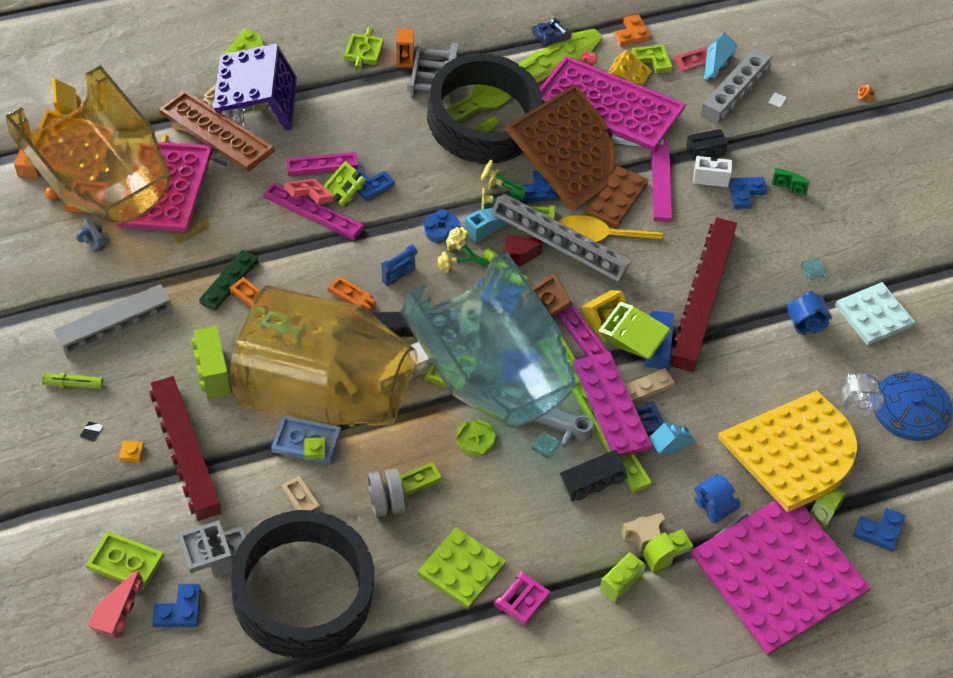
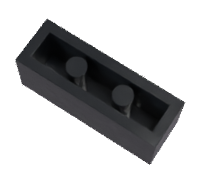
M615 449L560 473V476L572 502L582 500L591 493L601 492L612 484L622 483L624 479H627V472Z

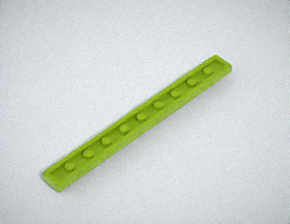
M560 333L543 339L542 345L584 414L592 419L593 429L607 452H610L573 367V360H576ZM635 454L620 457L627 472V479L624 480L633 494L651 487L652 482Z

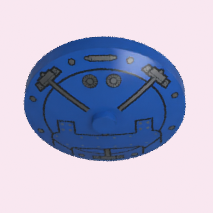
M901 372L886 377L879 383L873 396V411L881 425L892 434L907 440L926 441L939 436L946 430L953 415L952 402L944 388L933 379L918 373Z

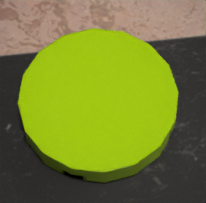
M474 419L470 422L466 421L458 428L456 433L457 445L467 455H485L494 448L496 443L494 428L483 420Z

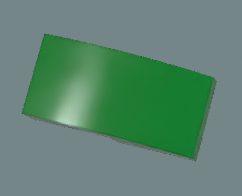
M775 168L771 185L789 187V193L806 195L810 181L794 172Z

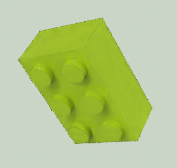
M217 326L194 330L195 338L191 340L202 393L206 392L207 399L231 395Z

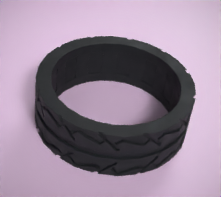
M474 53L452 59L435 74L429 95L427 122L429 129L432 131L431 134L437 143L460 159L481 164H488L490 160L493 161V164L501 163L522 154L523 151L507 131L486 133L467 128L449 115L442 100L451 91L459 87L481 84L501 89L510 94L521 105L524 113L527 114L542 104V93L532 74L524 67H520L518 63L499 55Z
M314 510L283 512L258 524L238 546L233 559L231 574L234 612L243 631L254 642H259V646L271 653L285 657L313 658L331 653L343 647L359 632L367 619L372 603L375 567L371 553L367 551L369 548L363 538L351 526L346 525V522L333 515L319 511L314 512ZM313 542L322 544L335 550L352 567L358 580L359 590L357 596L346 611L325 624L314 627H292L280 624L268 618L256 607L246 588L249 574L261 557L270 550L288 543Z

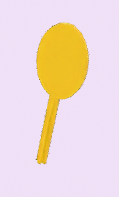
M575 215L558 221L597 243L605 240L608 235L651 239L663 238V233L609 229L605 222L591 216Z

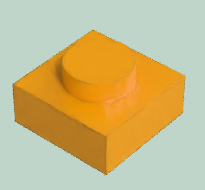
M123 441L119 456L120 462L141 463L144 443L140 441Z

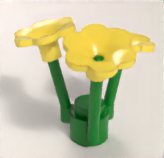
M490 160L481 175L482 181L488 175L491 176L488 190L491 191L496 185L505 186L511 189L510 196L523 202L527 188L499 175L500 170H493V161ZM482 188L481 209H484L486 203H493V201L497 200V197L487 196L485 188Z

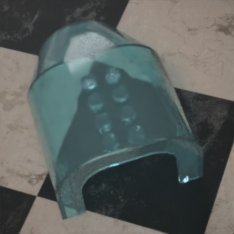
M508 252L491 258L483 278L471 290L435 306L429 307L432 301L429 296L427 300L422 301L427 290L426 285L408 291L401 309V316L452 396L507 427L515 428L533 422L553 410L570 395L577 385L571 364L567 362L565 356L566 347L562 345L560 339L562 336L560 328Z

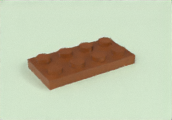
M619 166L609 176L608 184L594 197L585 210V216L600 219L607 226L614 229L618 228L647 186L649 180Z

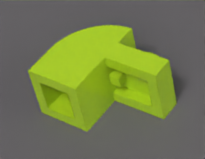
M837 487L832 492L816 499L810 514L822 528L826 529L848 492Z
M684 529L668 535L664 532L653 538L646 545L643 556L651 571L656 572L671 566L673 557L691 551L693 545Z

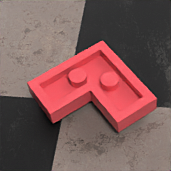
M316 179L285 182L284 189L295 198L308 195L315 203L321 205L333 202L334 195Z

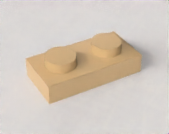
M300 476L281 485L283 492L295 510H314V512L320 510V505Z

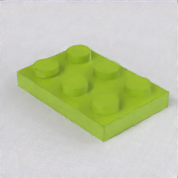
M107 531L87 562L86 568L121 583L134 571H137L143 577L141 590L144 591L164 558V552Z

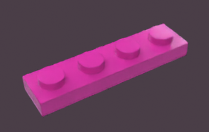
M356 152L289 158L286 159L288 176L336 172L345 161L357 170Z

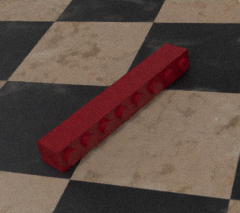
M174 376L151 382L152 391H149L152 403H157L154 409L157 418H162L160 426L163 434L167 433L168 435L165 438L168 449H173L174 453L171 454L174 465L178 464L179 469L176 472L179 481H184L185 486H182L185 498H190L191 502L188 503L191 515L195 514L197 521L222 514L218 497Z

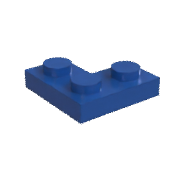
M361 168L356 170L359 172L355 178L356 180L361 175L366 179L362 189L357 191L366 202L395 186V181L385 171L369 178Z
M538 170L533 171L534 184L523 185L527 190L522 203L556 200L555 190Z
M764 177L730 178L729 188L734 209H751V195H766L767 188Z
M885 508L880 523L860 516L853 537L893 552L906 515Z
M178 584L176 604H154L153 627H197L201 594L200 584Z

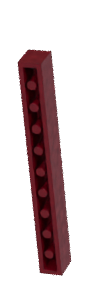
M716 217L715 223L710 224L708 234L711 236L706 237L704 247L707 249L702 250L700 257L702 264L698 263L696 269L698 277H694L691 286L694 288V291H689L687 301L690 304H685L683 315L686 317L685 319L681 318L678 328L681 330V333H676L674 344H677V346L671 349L670 358L673 359L671 367L694 373L735 235L737 222Z

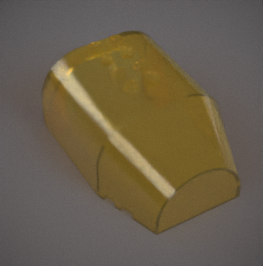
M101 65L85 73L87 96L84 102L75 111L41 129L31 130L22 107L6 115L11 138L60 199L67 205L112 223L121 224L135 220L151 210L162 199L169 187L170 174L165 159L162 156L159 142H157L154 128Z
M266 285L256 296L236 341L230 366V384L238 405L333 426L349 424V427L360 423H367L368 426L392 425L407 389L418 355L414 347L362 306Z

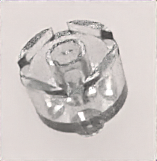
M850 373L840 386L844 409L851 416L867 417L871 415L870 412L875 410L878 412L883 407L884 399L879 380L875 374Z

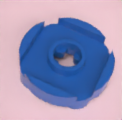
M440 209L430 214L424 220L425 235L435 243H439V241H445L446 243L450 231L456 227L460 228L458 218L445 209Z

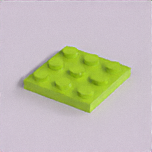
M455 527L417 571V575L469 610L505 567L507 560Z

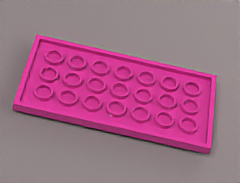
M565 56L540 87L543 104L576 84L603 118L608 127V133L651 151L657 148L685 109V103L568 56Z

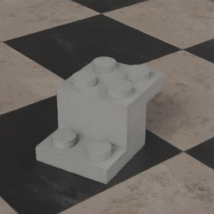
M219 520L178 533L190 573L210 567L214 579L232 573L233 559L238 546L246 537L243 527L223 532Z

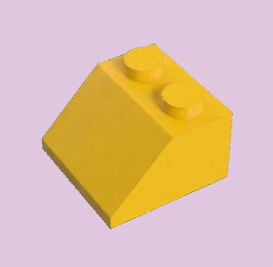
M51 78L55 111L79 119L83 117L82 107H79V105H82L81 96L77 95L76 89L56 78Z
M610 290L581 306L587 324L605 342L606 340L600 334L599 329L619 302L627 304L622 291Z

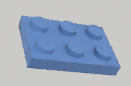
M283 415L271 451L305 459L304 438L325 437V459H312L311 461L330 464L341 433V427Z

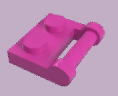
M520 572L516 576V581L501 598H497L494 606L525 626L550 596L551 591L523 572ZM522 585L527 586L516 601L510 605L508 602Z

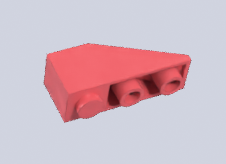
M134 571L96 605L88 624L93 631L117 639L119 634L123 633L126 627L125 620L127 615L132 612L135 605L134 598L143 586V577L139 572Z

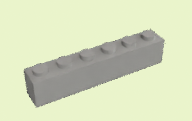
M159 284L89 315L80 317L68 324L61 325L54 329V333L62 351L68 357L172 312L171 301L162 285Z

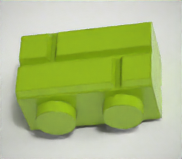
M629 552L602 578L600 591L616 603L643 577L646 565Z

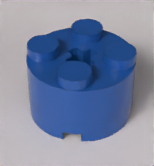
M813 291L806 292L803 297L791 301L787 305L788 314L794 328L800 335H806L805 332L811 331L812 334L820 332L830 324L829 319L832 320L831 313L823 296L814 294Z
M715 474L695 488L697 494L695 502L699 508H705L708 512L707 517L712 523L719 522L740 509L739 498L735 499L732 494L736 491L723 475L718 476V474Z

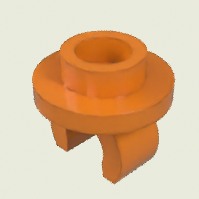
M868 84L861 86L858 90V99H864L866 102L871 103L874 100L872 96L875 94V91Z

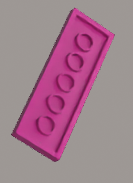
M606 352L573 360V367L609 450L613 451L616 449L620 457L651 450L652 444L611 353Z

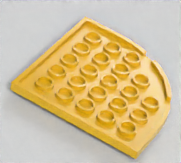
M814 391L718 433V439L787 512L835 490L842 484V480L850 475L856 461L857 441L852 426L841 412L818 391Z

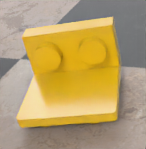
M627 49L615 59L607 73L643 87L651 73V69Z

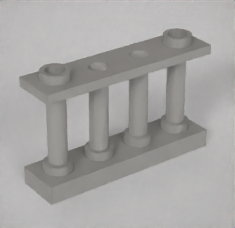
M419 39L418 46L414 47V56L416 57L411 81L407 83V91H410V98L414 97L415 90H431L430 84L416 83L417 78L433 80L436 74L418 71L419 66L440 69L449 62L421 60V55L446 57L451 61L458 57V43H452L451 49L447 51L422 48V40ZM452 91L444 97L443 101L450 102Z

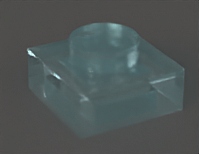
M820 259L802 261L801 267L807 280L825 277L826 271Z
M543 432L532 444V449L549 459L560 446V441Z

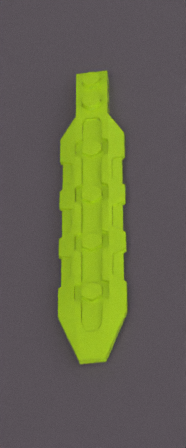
M596 29L572 33L570 39L553 43L541 51H536L518 64L531 73L538 84L552 74L565 56L580 61L583 57L582 53L584 51L592 52L603 36ZM479 84L474 86L470 96L448 107L446 110L459 123L479 111L497 109L509 102L513 97L501 89Z

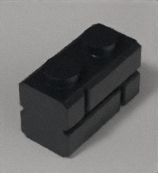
M717 129L688 135L686 148L692 160H695L697 156H721L726 153L728 141L722 130Z

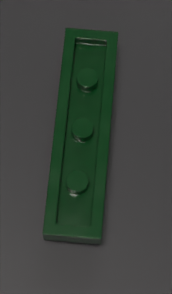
M241 250L199 299L200 304L216 311L231 294L230 287L249 273L258 262V257Z

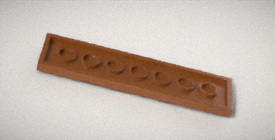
M186 90L159 108L163 116L247 172L275 152L272 145L222 113H216L213 107Z

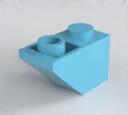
M665 422L649 437L657 452L664 455H671L695 442L691 437V431L687 427Z

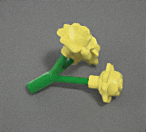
M456 227L450 231L449 237L446 240L447 251L458 249L470 257L450 258L446 251L442 252V256L438 257V267L440 270H444L445 273H449L451 265H456L460 262L473 261L483 267H486L488 260L474 254L467 246L465 239L468 231L464 227Z

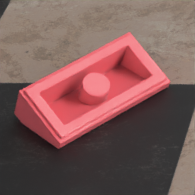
M703 47L683 53L673 59L681 71L705 65L707 48Z

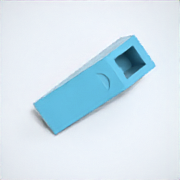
M725 32L715 39L707 50L705 81L711 77L714 79L720 73L719 69H722L728 63L726 60H730L736 54L734 50L738 45Z
M493 208L478 210L467 216L464 228L468 231L467 236L477 243L509 223L492 215L491 211Z

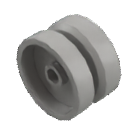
M397 468L386 470L384 474L385 483L379 471L368 473V492L375 518L387 515V503H389L390 510L394 515L405 513L403 490Z

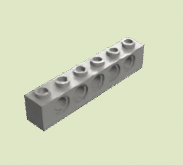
M754 48L706 99L702 105L700 116L716 124H719L722 119L725 120L729 112L736 108L737 103L740 100L742 101L746 93L753 89L755 83L761 80L763 74L770 70L771 56Z

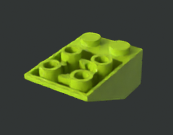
M619 302L599 329L600 334L608 344L648 360L671 331L666 325L636 307L623 302Z

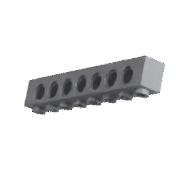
M506 194L497 198L491 211L492 215L618 282L625 277L632 262Z

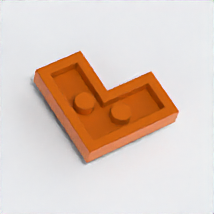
M639 14L624 17L623 23L627 29L618 30L614 33V37L620 47L650 41L651 35Z

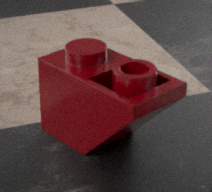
M506 236L503 259L510 265L522 266L542 254L543 241L535 238Z

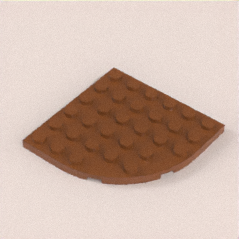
M576 84L505 128L572 212L596 196L608 184V178L613 173L615 166L613 140L609 138L608 127L603 118Z

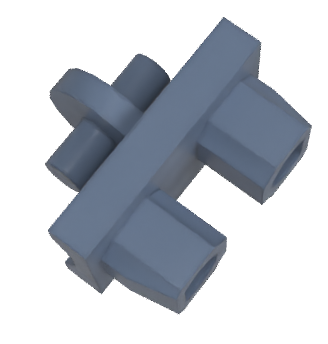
M89 216L84 217L85 224L83 227L78 228L76 239L80 243H89L94 252H99L102 245H108L110 236L107 232L101 233L102 224L99 220L92 221Z

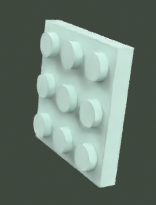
M883 282L836 301L835 304L867 346L911 328L915 324L913 318Z

